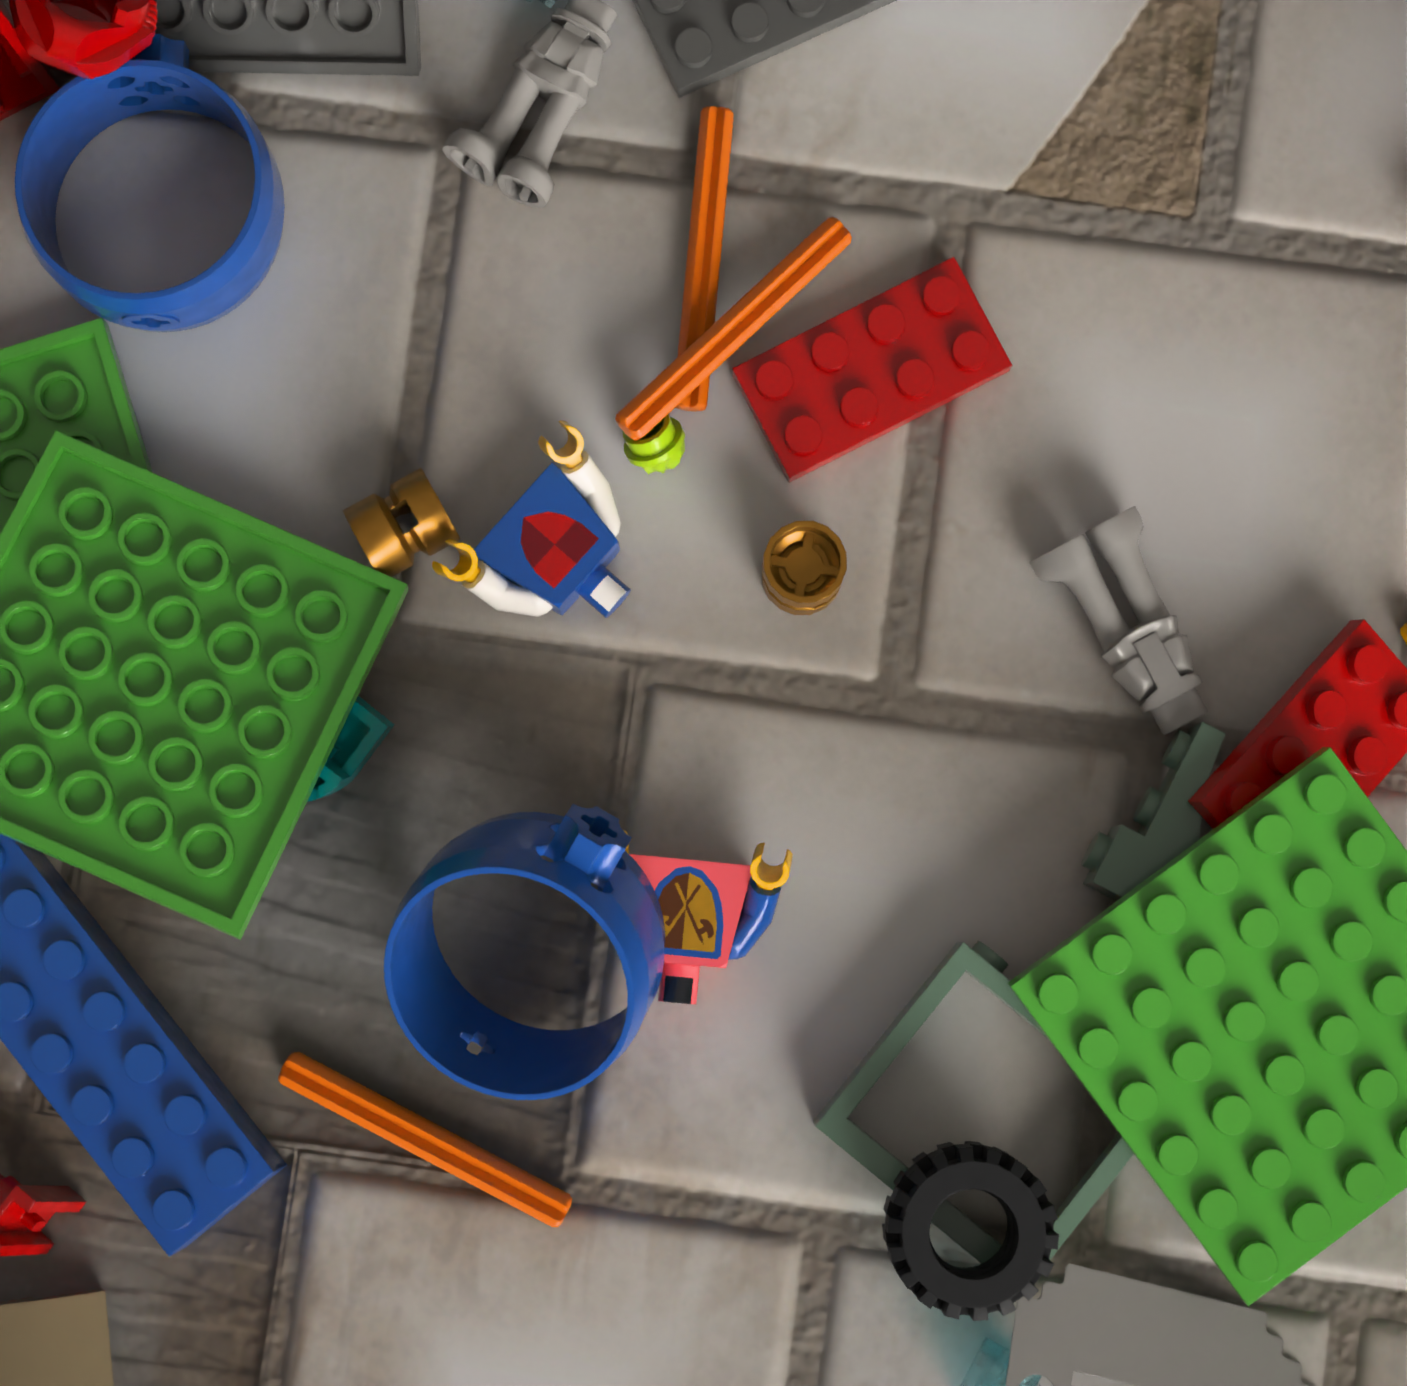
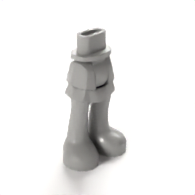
M569 0L564 9L556 8L551 15V21L524 45L526 53L513 63L515 71L500 102L488 121L479 131L461 127L453 131L443 145L442 150L446 157L459 169L481 184L492 186L497 178L500 190L510 199L528 206L544 208L555 186L547 172L552 156L569 121L576 111H579L586 105L588 90L597 85L603 53L607 51L611 44L607 32L617 17V12L600 0ZM538 96L547 102L536 124L517 155L508 160L503 166L507 152L536 98Z
M1133 506L1086 531L1085 534L1094 549L1110 566L1139 624L1131 628L1128 627L1098 569L1093 552L1084 534L1069 540L1029 563L1041 580L1063 582L1076 596L1103 649L1101 657L1114 668L1112 677L1136 700L1146 699L1144 703L1139 705L1141 712L1151 711L1162 734L1165 735L1204 715L1208 710L1195 688L1202 683L1199 675L1192 674L1194 668L1187 635L1179 634L1177 616L1170 615L1143 562L1138 540L1144 526L1139 512Z

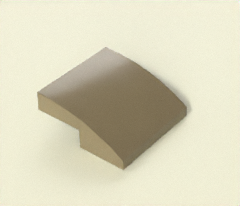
M101 1288L38 1299L27 1297L0 1302V1386H114L105 1290Z

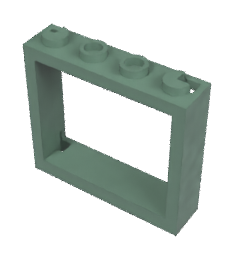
M979 940L972 949L964 942H957L813 1121L815 1127L892 1190L896 1186L893 1181L902 1170L905 1173L909 1168L848 1117L965 971L1047 1038L1007 984L1010 980L1002 973L1007 968L1008 963ZM1119 1133L1116 1134L1056 1210L1057 1220H1053L1054 1231L1059 1234L1058 1250L1134 1155ZM947 1199L940 1204L933 1215L931 1222L981 1264L991 1259L1002 1246V1244ZM1051 1249L1049 1260L1058 1251L1057 1249Z

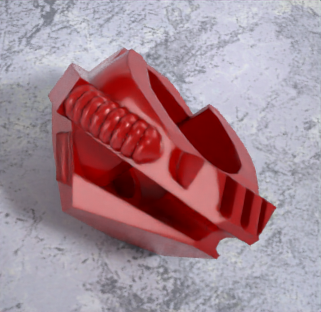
M8 0L15 32L27 54L42 63L86 79H94L120 68L152 44L155 30L157 29L158 9L155 0Z

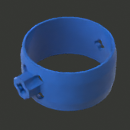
M155 34L150 46L117 70L94 79L77 76L55 92L40 108L29 125L19 149L15 171V196L26 239L33 253L52 278L81 306L103 319L125 327L151 332L183 331L209 324L224 317L247 300L264 280L275 260L283 232L285 209L284 190L276 160L258 126L246 109L225 89L189 69V49L184 41L173 40L161 34ZM157 110H183L215 119L244 138L251 146L255 169L254 194L251 208L236 240L210 268L180 285L145 293H124L106 290L82 281L69 273L63 261L56 234L55 218L58 196L71 164L81 150L100 132L125 118L140 113Z
M572 804L565 816L542 812H518L491 818L465 831L440 849L403 897L395 913L385 948L384 980L387 996L398 1024L416 1050L434 1067L454 1081L487 1095L513 1100H539L561 1096L583 1087L602 1074L625 1052L635 1038L655 998L662 978L665 955V927L660 903L654 888L637 862L625 851L632 837L622 830L618 818L597 806L583 808ZM544 855L552 859L554 862H548L544 860L541 856ZM500 873L529 878L562 892L584 908L599 923L615 947L626 978L627 1007L606 1021L572 1030L535 1028L517 1023L495 1013L479 1002L461 985L444 960L438 946L433 925L432 905L435 889L454 879L469 875ZM591 883L603 889V892L592 887ZM471 1041L482 1047L478 1055L466 1049Z

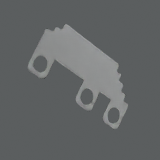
M1071 1263L1065 1267L1064 1280L1061 1284L1046 1281L1042 1285L1040 1298H1031L1028 1301L1023 1296L1017 1300L1005 1386H1019L1026 1377L1031 1375L1043 1376L1053 1386H1071L1073 1371L1134 1386L1311 1385L1304 1384L1301 1381V1364L1298 1361L1286 1359L1282 1355L1284 1343L1282 1337L1271 1335L1266 1331L1267 1315L1265 1311Z

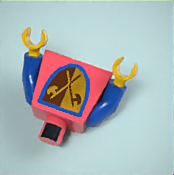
M759 843L754 850L751 865L629 854L628 844L625 851L646 874L654 888L664 919L665 955L658 1001L696 1005L700 966L726 968L728 960H737L749 953L772 923L781 886L787 881L791 869L793 854L790 850L787 849L784 862L781 865L770 866L761 858L765 843ZM597 886V887H598V891H602V892H603V889H601L599 886Z

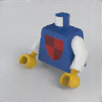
M560 420V425L568 433V440L564 447L553 450L551 444L542 435L539 437L538 444L540 449L551 459L561 463V470L552 462L474 549L470 545L453 539L446 540L445 542L448 545L455 547L459 552V562L455 568L449 570V568L436 561L432 562V567L438 575L454 581H462L464 588L497 611L539 617L553 610L563 615L581 596L605 618H608L622 604L631 591L628 586L606 568L620 551L619 542L615 537L618 535L622 523L611 486L588 452L583 450L584 442L581 433L568 422Z

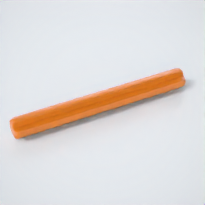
M707 106L700 112L677 358L715 323L734 121L732 110L725 107ZM710 375L675 408L691 412L704 411L707 407Z
M830 217L818 226L616 414L615 420L621 430L634 441L644 437L840 254L852 240L850 232L843 226L840 220Z
M301 1052L291 1053L279 1072L278 1081L287 1088L551 1227H558L562 1224L572 1204V1197L565 1191Z

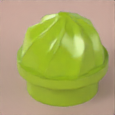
M669 415L665 416L651 431L637 441L632 440L623 431V438L625 440L624 453L633 465L642 467L648 474L656 471L665 473L667 469H674L679 465L680 458L685 452V432L680 422Z

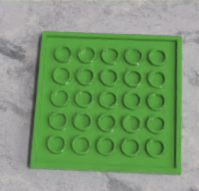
M55 430L0 534V834L241 940L408 593V585Z
M1322 747L1007 983L1248 1307L1407 1188V850L1331 747Z

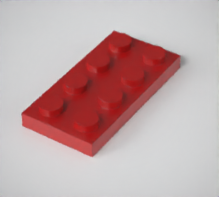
M952 257L732 368V376L788 483L1009 372L1013 365L955 257Z
M1365 619L1350 620L1188 802L1214 829L1322 747H1331L1368 797L1407 753V668Z

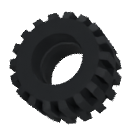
M965 1141L964 1144L955 1145L947 1142L936 1145L937 1150L929 1154L923 1151L912 1159L914 1164L905 1173L901 1170L893 1181L896 1186L892 1195H887L883 1208L886 1213L885 1224H882L883 1239L887 1245V1254L898 1276L907 1289H910L920 1302L930 1309L932 1306L940 1309L943 1315L959 1320L960 1315H970L973 1321L988 1320V1313L999 1311L1004 1316L1015 1311L1014 1302L1023 1296L1029 1301L1039 1291L1035 1286L1041 1275L1048 1278L1054 1265L1049 1260L1051 1249L1058 1250L1059 1234L1054 1231L1053 1220H1057L1054 1205L1047 1199L1045 1194L1046 1188L1039 1178L1027 1169L1028 1167L1007 1152L994 1146H985L975 1141ZM969 1189L984 1191L996 1198L1006 1213L1007 1231L1004 1242L998 1252L983 1264L973 1267L952 1266L939 1257L931 1243L930 1224L933 1215L945 1199L957 1192Z

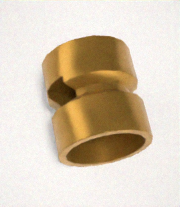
M422 468L390 484V495L388 497L382 498L372 494L343 510L354 535L374 570L390 577L413 566L415 553L421 551L431 556L449 546L445 542L446 540L453 539L459 541L461 539ZM412 511L419 524L404 534L396 517Z
M795 521L781 527L769 539L763 555L762 585L768 599L780 610L793 615H812L825 609L837 597L847 570V555L841 539L828 526L815 521Z

